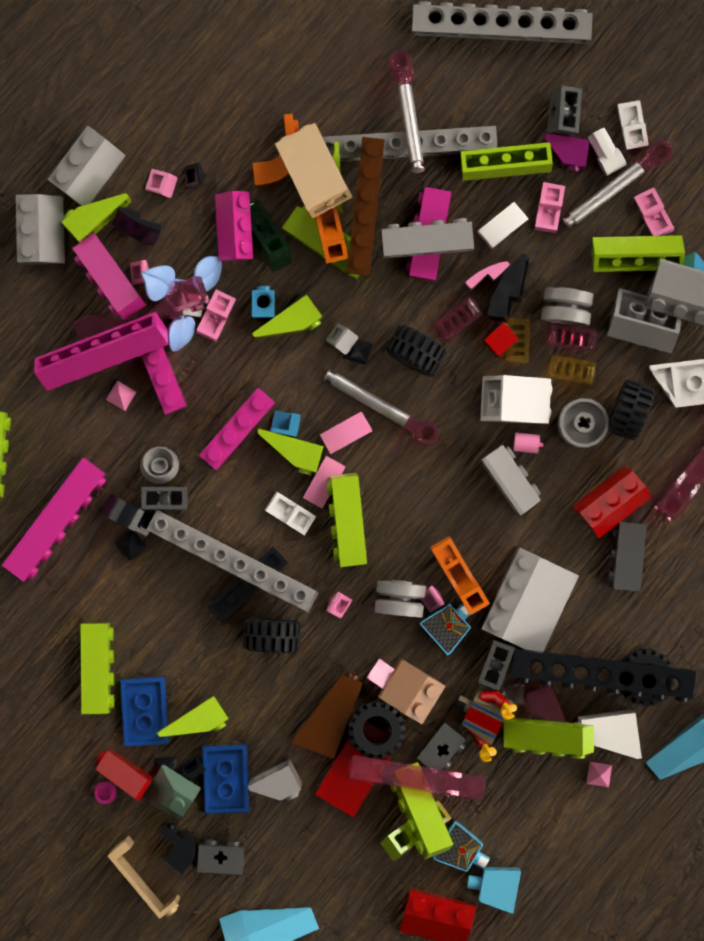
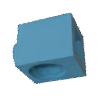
M257 286V290H252V318L273 319L275 317V290H270V286ZM265 296L270 299L268 307L260 308L257 305L260 297Z

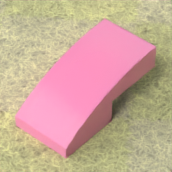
M543 182L534 230L550 233L557 232L565 186Z
M654 187L634 197L651 236H664L674 231V226L666 214L664 205Z
M506 261L491 265L467 280L465 286L471 291L486 276L493 282L510 264Z
M216 289L196 333L217 342L236 298Z
M360 412L325 431L320 436L329 453L332 454L372 432V429L363 413Z
M326 456L303 498L323 508L330 496L327 494L326 482H330V475L342 474L345 466Z

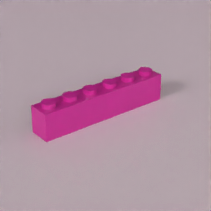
M153 312L34 358V374L47 391L58 388L74 380H79L82 377L100 372L103 369L121 364L124 361L168 345V330L158 314Z
M82 458L2 566L23 582L27 581V579L32 580L39 571L37 566L40 562L43 561L45 563L53 553L50 550L55 543L59 544L65 537L66 533H64V530L67 526L70 525L72 527L80 517L77 514L82 507L86 509L93 500L91 494L94 490L97 489L99 491L107 481L104 479L106 473L86 458Z

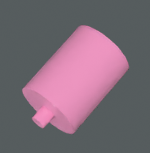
M515 432L513 451L538 454L539 447H543V443L540 442V435Z

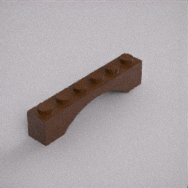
M362 137L347 274L370 276L385 139Z

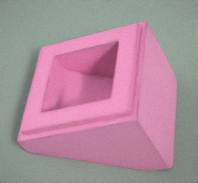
M151 169L145 190L171 198L177 177L167 172Z
M379 658L367 675V678L383 689L394 668Z

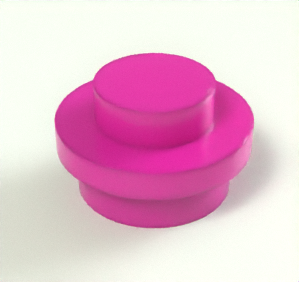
M101 782L94 789V797L101 804H109L116 798V788L110 782Z

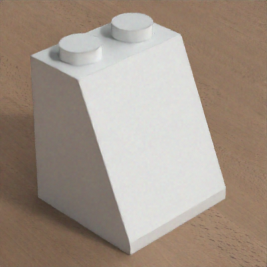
M508 375L483 376L480 421L549 424V418L551 417V379Z
M631 709L577 716L578 722L574 723L594 725V746L636 759L642 758L636 713Z

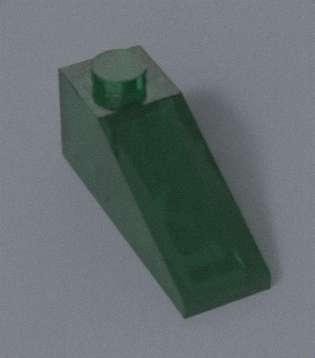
M260 200L251 203L252 236L271 272L291 264L290 248Z

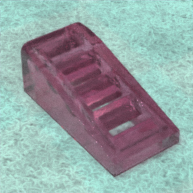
M469 296L436 321L434 326L447 342L481 317L483 313ZM468 305L474 316L471 317L464 306ZM459 310H460L461 313L464 315V317L467 319V321H466L465 323L461 320V318H460V317L458 316V314L456 313V312H458ZM451 316H453L457 323L460 325L458 328H456L452 321L449 319ZM444 321H446L448 326L453 331L450 334L442 325Z
M551 324L548 346L595 352L597 330ZM558 330H562L560 343H556ZM567 331H571L569 344H566ZM576 332L580 333L578 345H575ZM586 333L589 334L588 347L584 346Z

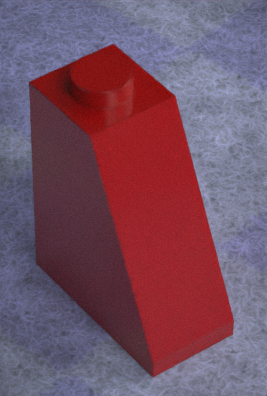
M110 748L106 753L102 751L95 761L98 764L95 770L137 801L142 798L155 778Z

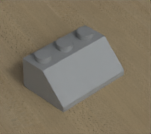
M87 126L47 180L78 204L84 206L92 203L126 155L99 133Z
M41 194L16 195L17 262L20 265L65 264V228L61 223L64 220L63 196Z
M660 259L648 290L645 308L704 325V271Z
M619 288L609 321L607 336L672 353L679 336L681 319L646 309V295Z
M501 445L482 458L480 462L517 516H521L541 501L538 497L541 495V492L534 483L532 485L529 484L526 479L529 476L522 465H516L513 460L516 456L510 447L505 448Z
M289 759L251 778L247 787L249 791L280 801L283 799L290 801L299 796L298 793H300L302 781Z

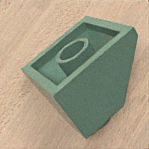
M162 765L142 798L180 822L201 788L167 766Z

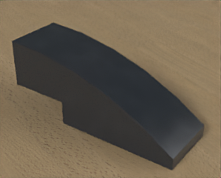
M521 254L514 261L497 286L488 311V316L492 321L509 323L512 303L522 302L530 262L527 254Z

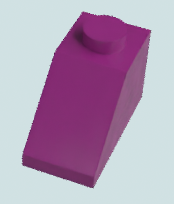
M545 133L543 141L544 143L550 142L551 152L561 166L566 167V170L570 172H579L580 169L584 170L590 140Z

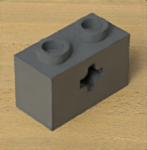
M562 85L550 91L548 134L571 137L579 133L582 89Z
M141 487V509H188V487Z
M497 639L494 640L478 683L498 691L501 690L517 647Z
M443 721L417 754L416 758L437 775L441 771L445 773L452 764L450 761L454 754L459 755L466 745L463 742L466 739ZM446 744L448 752L446 754L442 752L439 755L437 746H444Z
M204 839V842L199 844L197 872L242 875L245 845L240 844V841L227 840L225 844L218 843L216 839ZM219 851H223V855L227 856L224 857L223 861H219V857L215 856L218 855Z

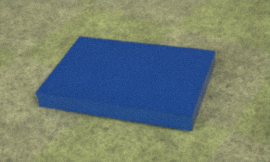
M165 676L120 679L124 747L169 744V736L158 737L156 734L168 726Z
M247 744L202 746V763L206 769L203 773L204 814L249 812Z

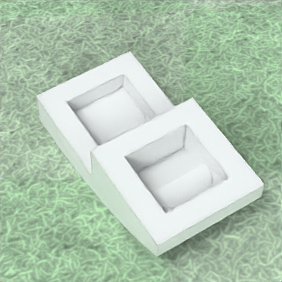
M640 100L617 104L626 149L648 146L646 125L643 121Z
M513 202L477 233L492 249L525 223L528 218L516 203Z
M277 491L265 508L266 512L303 535L306 534L316 518L315 515Z

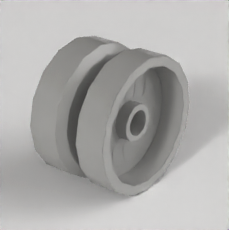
M545 288L543 300L557 306L542 308L541 320L565 325L589 326L591 313L578 308L592 306L594 294L573 288Z
M580 398L569 402L561 410L557 419L560 437L567 444L575 448H587L598 444L605 437L609 426L606 410L600 403L587 398ZM580 419L586 421L585 427L578 426Z
M377 580L376 592L379 595L390 596V598L375 600L374 612L398 616L423 617L424 606L421 603L410 602L411 598H424L426 586L401 580Z

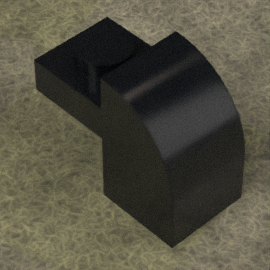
M111 493L101 511V514L145 536L149 533L146 529L154 514Z
M166 822L159 830V833L173 843L175 847L166 856L165 861L179 873L183 874L195 857L197 842L190 830L182 836L180 834L182 831L173 823L169 825Z

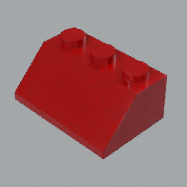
M624 465L573 505L572 508L598 538H601L652 498L639 477Z
M410 888L399 932L435 941H467L472 928L476 905L475 903Z

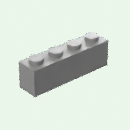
M466 218L454 219L453 223L444 224V220L431 221V225L422 226L421 222L408 223V227L399 228V224L386 225V229L381 230L384 258L474 250L472 222H467Z

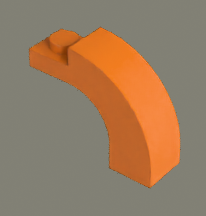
M285 114L286 136L298 132V119L293 120V114ZM281 155L271 161L253 163L256 188L276 185L290 176Z
M337 206L316 216L326 264L349 259Z
M450 536L430 547L470 615L490 604Z

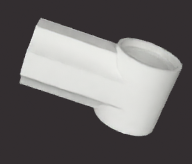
M605 128L599 129L587 137L598 157V164L606 176L626 166L622 153L618 148H615Z

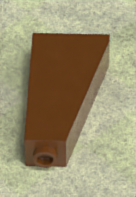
M347 672L346 675L341 674L296 733L292 743L334 759L363 681L359 680L360 676L351 672Z

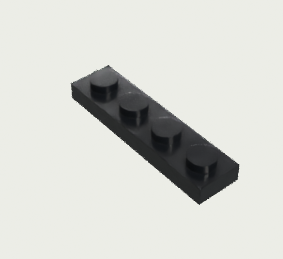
M274 546L257 560L278 572L288 564ZM238 578L207 607L221 623H224L256 594L260 588Z

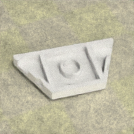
M704 359L649 366L650 371L675 408L704 404Z

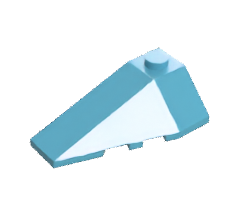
M704 713L645 762L660 780L704 762Z
M311 907L240 910L219 918L225 941H293L319 929Z

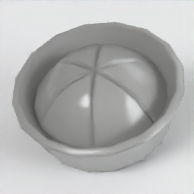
M155 447L149 449L143 455L140 469L142 475L148 481L154 484H164L176 476L179 470V460L172 450L166 447Z

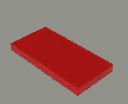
M369 721L365 722L363 733L368 741L381 743L387 739L389 733ZM348 737L315 795L354 817L390 755L386 758L378 759L365 757L355 749L350 741V737Z

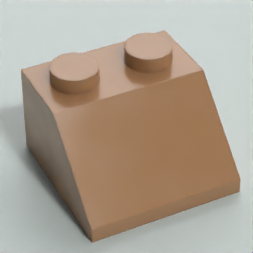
M401 659L378 697L403 714L423 724L446 686L434 677Z

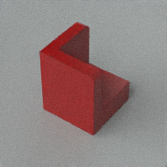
M504 322L483 342L498 358L518 340V337Z

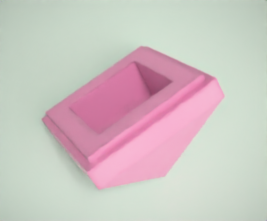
M146 260L130 263L132 285L144 283L141 272L149 269Z
M117 381L106 400L126 411L136 391Z
M433 586L426 589L425 597L421 599L430 613L445 604L441 593Z
M337 592L330 598L326 611L341 619L351 604L352 599Z
M589 762L586 784L609 787L612 765Z

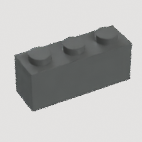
M620 522L617 526L613 527L612 539H616L615 548H611L610 561L614 562L613 571L609 570L608 584H612V589L641 590L647 524Z

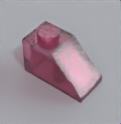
M543 685L524 693L526 699L523 702L528 712L532 711L535 716L547 721L566 722L551 685Z

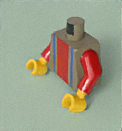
M478 691L473 701L460 696L455 706L467 713L462 724L481 750L479 756L483 762L491 761L490 756L496 755V749L489 747V744L492 745L504 719L514 718L515 715L512 712L517 710V706L512 704L513 701L506 699L499 691Z

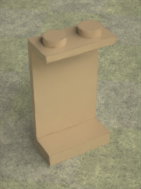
M315 123L305 125L300 131L284 136L279 142L275 143L312 218L352 198V194L345 184Z
M130 836L126 837L108 854L109 859L160 919L165 915L168 918L177 910L180 896L178 894L175 895L165 905L160 902L122 856L134 844Z

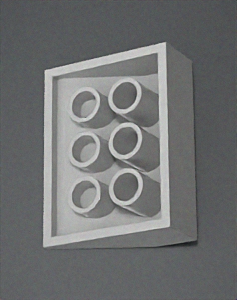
M518 547L480 628L523 649L544 651L579 575Z

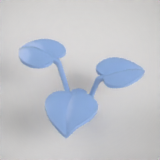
M219 256L203 258L195 268L194 281L176 279L174 269L166 265L153 267L141 272L148 298L152 301L165 299L179 315V319H174L168 329V344L173 352L180 350L191 340L195 333V321L190 316L184 318V314L169 299L168 295L173 294L176 286L174 283L197 285L200 292H207L212 289L218 282L222 271V261H219Z

